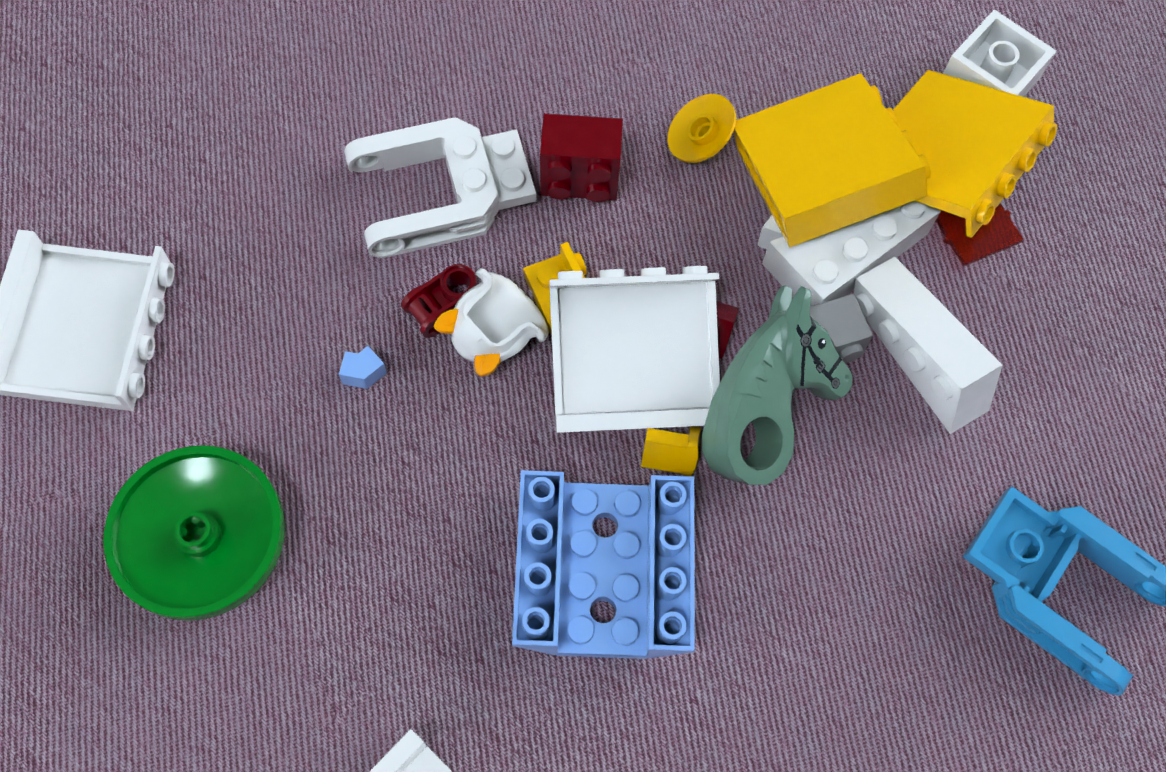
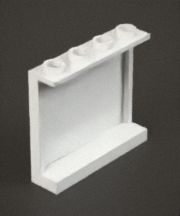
M18 230L0 284V395L133 411L136 399L140 398L144 392L145 377L143 373L146 362L151 360L155 351V339L153 336L156 324L160 323L164 317L165 303L163 298L166 287H170L174 280V265L168 259L163 248L155 246L153 256L60 246L42 243L34 231Z
M707 266L682 267L683 274L666 275V268L663 267L641 269V276L626 277L624 269L600 270V278H583V271L558 272V279H553L549 282L556 432L704 426L712 398L720 384L715 283L719 279V273H708Z

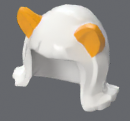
M480 268L476 271V275L481 278V282L466 291L458 300L454 309L442 313L437 318L433 327L440 333L451 334V341L457 352L464 359L474 362L475 372L482 377L495 372L502 361L520 352L530 338L536 337L539 342H544L548 336L549 328L540 309L530 297L525 295L522 289L518 288L509 278Z

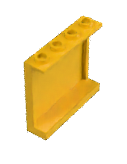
M927 70L893 109L901 132L906 130L909 133L917 155L923 154L930 167L931 176L926 179L927 196L915 201L965 218L966 236L970 238L976 234L982 225H987L991 221L995 208L1003 198L1010 197L1018 179L1024 172H1029L1032 169L1038 154L1045 146L1049 147L1052 144L1057 133V124L1054 123V105L931 70Z

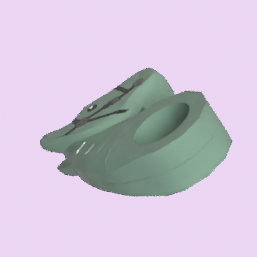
M785 285L778 289L768 320L750 336L739 350L712 398L702 432V452L709 468L723 479L747 485H768L784 473L793 455L794 426L791 408L794 389H808L813 395L821 399L835 401L843 398L852 387L853 376L851 371L838 355L827 330L810 316L811 291L803 286H800L793 299L792 288ZM752 421L756 431V442L751 454L746 460H743L740 451L741 438L745 428Z

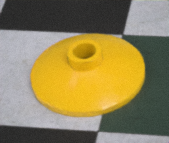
M705 94L694 98L684 105L673 118L668 130L667 142L671 153L677 159L686 163L701 162L717 154L727 144L735 129L736 112L731 102L719 94Z

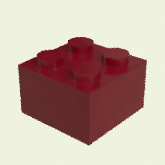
M543 113L540 147V196H550L558 200L570 197L585 198L593 202L617 201L623 119Z

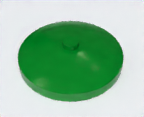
M200 445L178 448L147 462L125 482L117 493L109 509L104 528L103 544L106 563L110 574L122 592L145 610L173 620L193 621L212 618L244 603L268 579L276 566L283 546L285 534L284 512L280 498L272 483L260 468L249 459L234 451L215 446Z

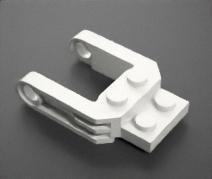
M454 117L358 138L347 144L344 149L350 172H369L384 168V171H389L442 158L446 159L457 204L387 219L370 225L366 228L364 236L368 252L373 257L386 258L485 235L494 223L495 215L499 210L536 202V191L517 129L481 137L478 128Z

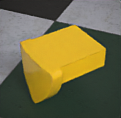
M689 426L688 434L647 428L641 467L692 476L698 460L701 427Z

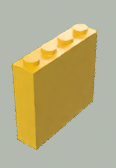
M862 73L736 120L733 134L737 151L789 248L927 196L926 179L931 176V172L923 154L917 155L909 133L906 130L901 132L893 110L890 107H884L878 88L875 85L870 86Z

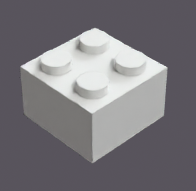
M994 9L952 54L943 74L1024 97L1042 77L1056 50Z

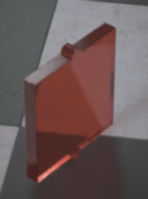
M1001 203L995 208L991 221L987 225H982L972 238L966 236L965 218L938 209L940 214L935 222L945 236L943 241L945 244H950L963 267L1018 245L1024 240L1010 218L1011 212L1005 210Z

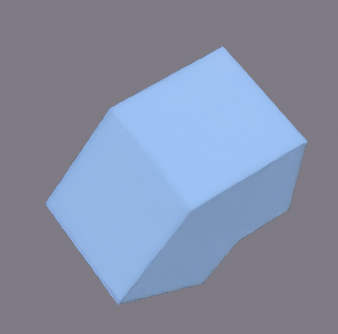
M369 346L359 353L345 351L339 371L342 384L368 389L387 374L385 364Z

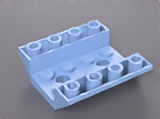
M521 470L512 646L556 656L648 659L693 653L695 651L694 477L651 475L649 486L565 483L564 472ZM604 517L610 518L617 526L616 533L610 537L598 536L592 527L596 520ZM599 601L610 603L615 609V617L607 623L595 621L590 614L593 604Z

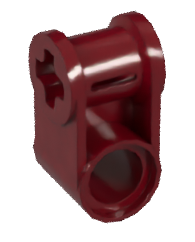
M463 264L451 265L425 284L412 289L401 302L402 309L414 316L420 324V332L425 338H431L440 334L433 327L437 318L442 313L454 309L458 300L466 292L454 293L452 289L458 285L469 286L466 290L468 291L478 285L476 275L470 267Z

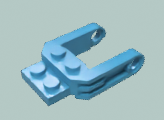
M1013 486L1009 487L1003 492L962 557L995 580L992 590L1001 619L1098 689L1112 695H1122L1133 674H1130L1126 668L1105 654L1106 648L1043 604L1042 601L1051 595L1078 551L1144 599L1156 605L1166 607V566L1083 507L1063 508L1058 511L1048 512Z

